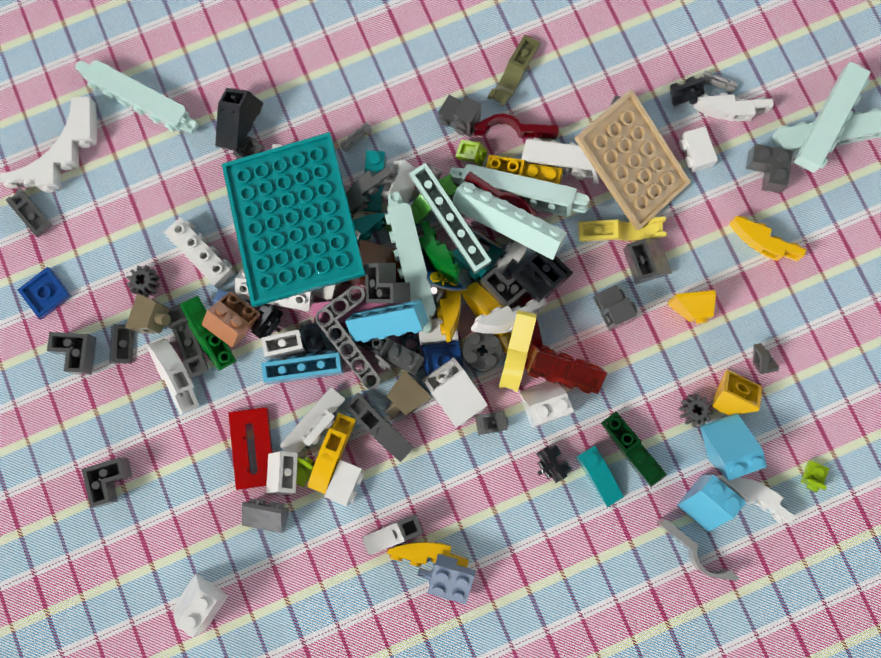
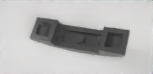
M180 304L169 308L168 315L171 317V321L168 324L169 328L174 333L184 358L183 363L189 378L193 379L209 371L202 347L188 326V320Z

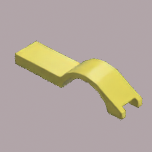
M655 217L640 230H635L631 222H623L618 219L579 222V241H639L646 238L666 237V231L663 232V222H666V217Z
M517 310L499 388L505 387L518 392L537 314Z

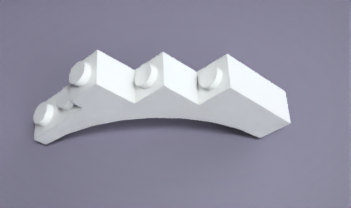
M91 97L71 98L70 113L66 125L54 145L31 164L11 172L0 173V183L10 189L17 188V186H37L46 193L61 190V169L72 170V168L79 167V147L89 148L90 145H97V107Z

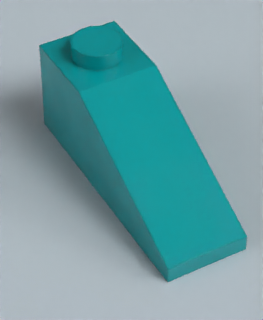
M366 150L364 174L367 171L379 173L386 168L387 158L384 151ZM384 184L379 187L377 193L369 195L372 202L368 204V208L364 211H382L383 196H381Z
M591 446L575 456L606 507L611 506L624 497L606 462L595 446Z

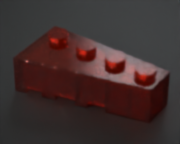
M532 340L530 342L524 367L528 375L534 378L544 377L545 380L554 384L560 382L570 389L574 387L580 388V391L586 394L591 392L599 394L607 372L601 366L580 358H576L574 361V358L567 353L560 351L557 354L548 346L542 344L540 348L535 346Z

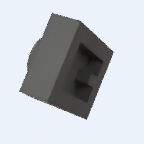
M762 343L754 344L753 364L759 373L764 374L778 371L779 366L771 357L769 350H766Z

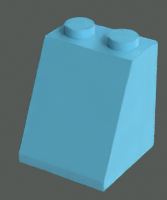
M737 413L700 426L708 460L728 481L767 467L763 449Z
M701 475L677 506L709 532L733 519L746 504V501L715 475Z

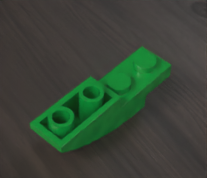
M428 221L420 223L425 236L420 237L419 242L425 258L441 276L455 284L460 283L457 275L461 273L457 263L453 264L452 262L455 261L452 250H447L445 243L441 245L439 239L435 240L437 238L434 227L430 228Z
M199 296L181 303L180 307L188 320V326L215 367L220 371L237 362L229 346L202 326L207 311Z

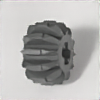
M147 265L143 268L137 266V271L131 270L132 276H126L130 280L126 285L131 288L130 292L132 294L150 297V292L156 293L154 288L160 287V284L156 282L160 279L156 275V270L150 269Z
M695 394L694 398L688 395L687 400L681 401L684 407H679L678 410L684 411L680 418H687L685 420L686 425L691 423L692 427H697L698 424L703 426L705 425L704 421L709 422L711 420L708 415L713 414V411L708 410V407H711L712 404H705L707 397L700 399L699 394ZM698 408L699 412L693 413L692 410Z

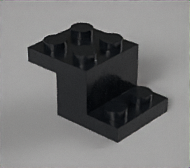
M535 252L511 276L539 303L544 298L547 299L573 272L557 256L552 260Z

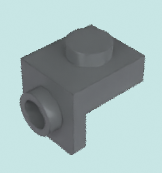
M247 136L239 152L234 151L232 154L237 157L236 159L262 152L264 146L251 136Z
M504 410L475 416L478 435L496 433L508 429V420Z

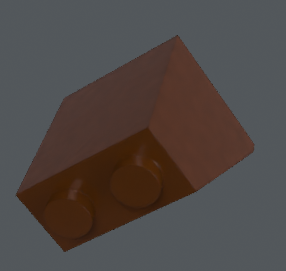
M365 240L358 241L364 269L365 264L396 263V283L401 282L398 272L401 264L400 261L396 262L393 251L396 249ZM365 276L345 281V283L366 286Z

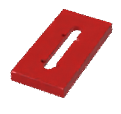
M268 407L228 412L236 490L267 486L268 454L273 453ZM249 423L253 425L258 467L257 473L254 475L250 471L246 426Z

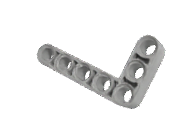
M352 286L318 310L315 319L361 383L367 389H375L380 383L378 374L337 321V319L364 300V289L360 286ZM353 289H359L361 292V297L358 300H353L350 296ZM339 300L345 302L346 307L343 311L335 310L334 305ZM322 312H327L330 315V319L326 323L319 321L318 317ZM333 328L341 330L339 338L331 337L330 332ZM345 344H351L353 350L351 353L345 354L342 352V347ZM361 359L364 361L362 369L354 368L356 360ZM368 375L376 377L375 382L371 385L365 382Z

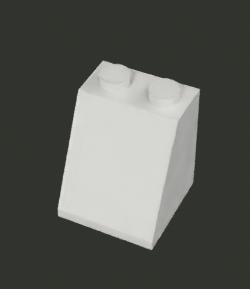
M454 357L422 379L456 428L459 425L465 424L469 418L481 413L488 406Z
M555 379L519 392L532 428L569 416L574 412L566 391Z
M196 573L173 607L175 625L192 638L207 630L229 595Z

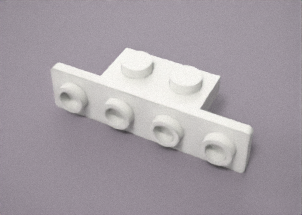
M330 387L283 440L280 447L286 452L299 453L305 445L309 447L311 444H316L321 438L320 433L324 429H329L334 423L333 418L335 416L333 413L345 401V398Z

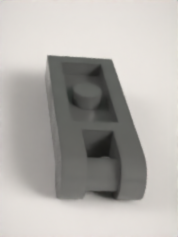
M21 188L16 191L14 196H9L6 199L10 207L38 238L53 226Z

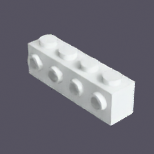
M179 218L163 233L219 289L235 274L231 270L233 266L226 259L222 261L218 257L221 253L214 246L209 247L206 244L208 240L201 233L197 235L193 231L195 227L189 220L184 222Z
M241 269L235 277V295L241 299L250 300L244 269ZM315 290L268 304L309 312L314 303Z

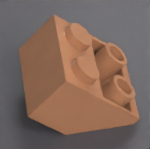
M230 291L207 310L202 326L233 348L245 337L261 313Z

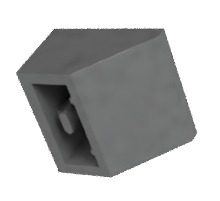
M660 238L642 239L627 244L623 249L635 285L672 274Z
M256 498L249 499L248 502H242V526L277 533L285 532L289 509L284 508L285 504L269 502L268 505L265 504L266 500Z

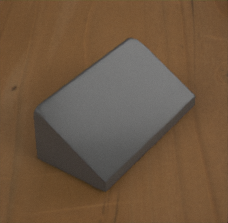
M114 324L111 326L110 364L132 363L133 331L125 328L126 325Z

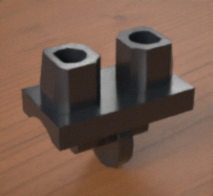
M692 76L687 78L685 84H671L670 94L673 106L687 101L692 105L696 104L698 97L705 95V79L703 77L696 79Z
M267 304L262 305L259 312L263 316L251 327V332L260 339L268 335L270 336L274 330L278 333L281 331L277 326L284 314L272 304L270 306Z
M311 320L300 323L301 328L298 330L306 353H319L320 350H325L326 347L317 322L312 323Z
M557 445L547 446L536 453L540 459L537 462L541 468L537 472L539 476L544 473L548 479L552 477L555 483L568 477L566 474L572 468L567 461L561 464L558 463L556 457L561 454V451Z

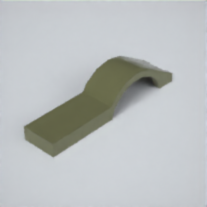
M524 35L510 58L495 89L492 88L489 93L488 99H494L500 102L502 106L506 105L515 93L524 72L539 49L541 42Z

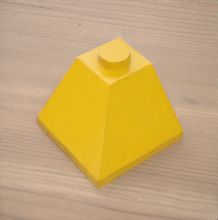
M716 290L676 294L668 301V306L689 322L696 321V324H705L714 317Z
M727 369L714 394L712 407L729 416L736 413L744 414L759 411L762 386Z

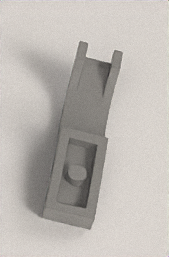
M660 518L657 525L688 549L691 564L697 571L709 577L737 581L739 576L726 568L718 572H709L703 568L698 560V544L667 519Z

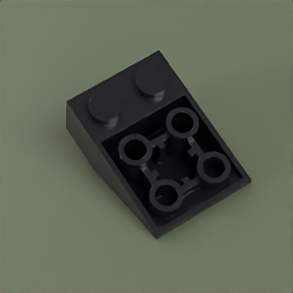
M226 88L218 102L215 146L239 152L264 103L247 90Z

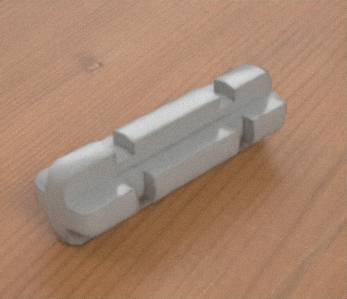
M708 71L703 72L701 77L705 79V83L710 82V85L726 88V91L731 93L735 91L737 82L728 81L727 78L716 74L711 75L712 73Z
M364 123L360 126L361 129L358 128L347 137V140L344 139L340 143V147L345 152L349 151L352 145L355 146L365 137V134L368 135L372 132V128L368 123Z

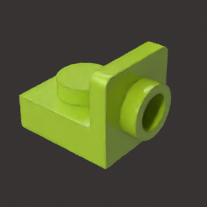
M461 140L455 157L458 160L474 162L477 166L482 167L487 157V149L480 142Z
M307 456L297 458L296 483L303 488L310 479L314 467L313 464L315 463Z
M809 460L800 483L807 485L806 489L814 492L826 490L827 486L824 483L830 468Z

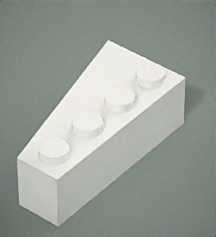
M538 138L526 139L521 160H525L529 164L562 168V176L569 173L576 176V179L584 180V177L593 179V183L599 184L600 176L578 144H562L555 140L546 142Z

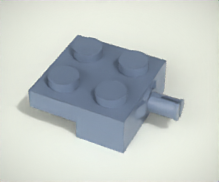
M438 554L435 566L431 571L419 568L417 576L429 579L427 594L466 605L476 570L456 565L458 559Z

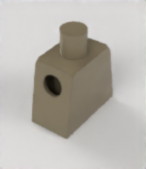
M137 294L125 328L141 334H160L163 326H167L171 321V317L168 315L169 308L153 299Z
M404 371L387 394V398L392 403L384 411L392 419L400 411L407 417L430 401L432 397Z

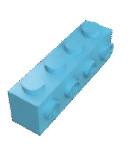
M416 300L355 312L345 322L353 342H368L373 338L384 339L390 335L401 336L406 332L418 333L424 329L429 320L422 301Z
M327 351L323 355L311 353L301 358L289 356L286 360L269 359L267 360L268 362L261 363L263 382L268 385L344 374L342 356L336 351Z

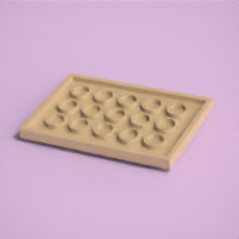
M633 90L627 91L574 138L635 230H640L691 183Z

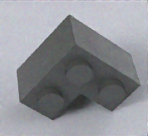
M449 94L438 111L439 122L446 127L454 128L462 136L470 137L474 131V124L478 123L481 119V104L467 96L460 101Z
M754 144L748 151L746 169L764 172L762 190L781 193L788 186L793 150Z
M396 263L365 264L366 303L410 302V282L396 283Z
M496 267L486 274L480 282V286L503 308L509 305L511 309L529 294L514 278L508 281Z
M617 285L596 293L593 297L609 332L630 323L637 316L636 305L634 302H630L629 298L625 299L623 290L619 289Z
M49 332L47 351L66 355L64 372L92 375L96 337L89 334Z
M117 458L81 469L90 508L102 507L118 502L114 482L133 477L128 458Z

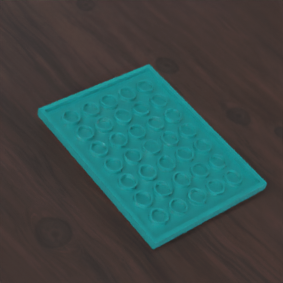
M330 132L222 164L251 306L257 307L366 276Z

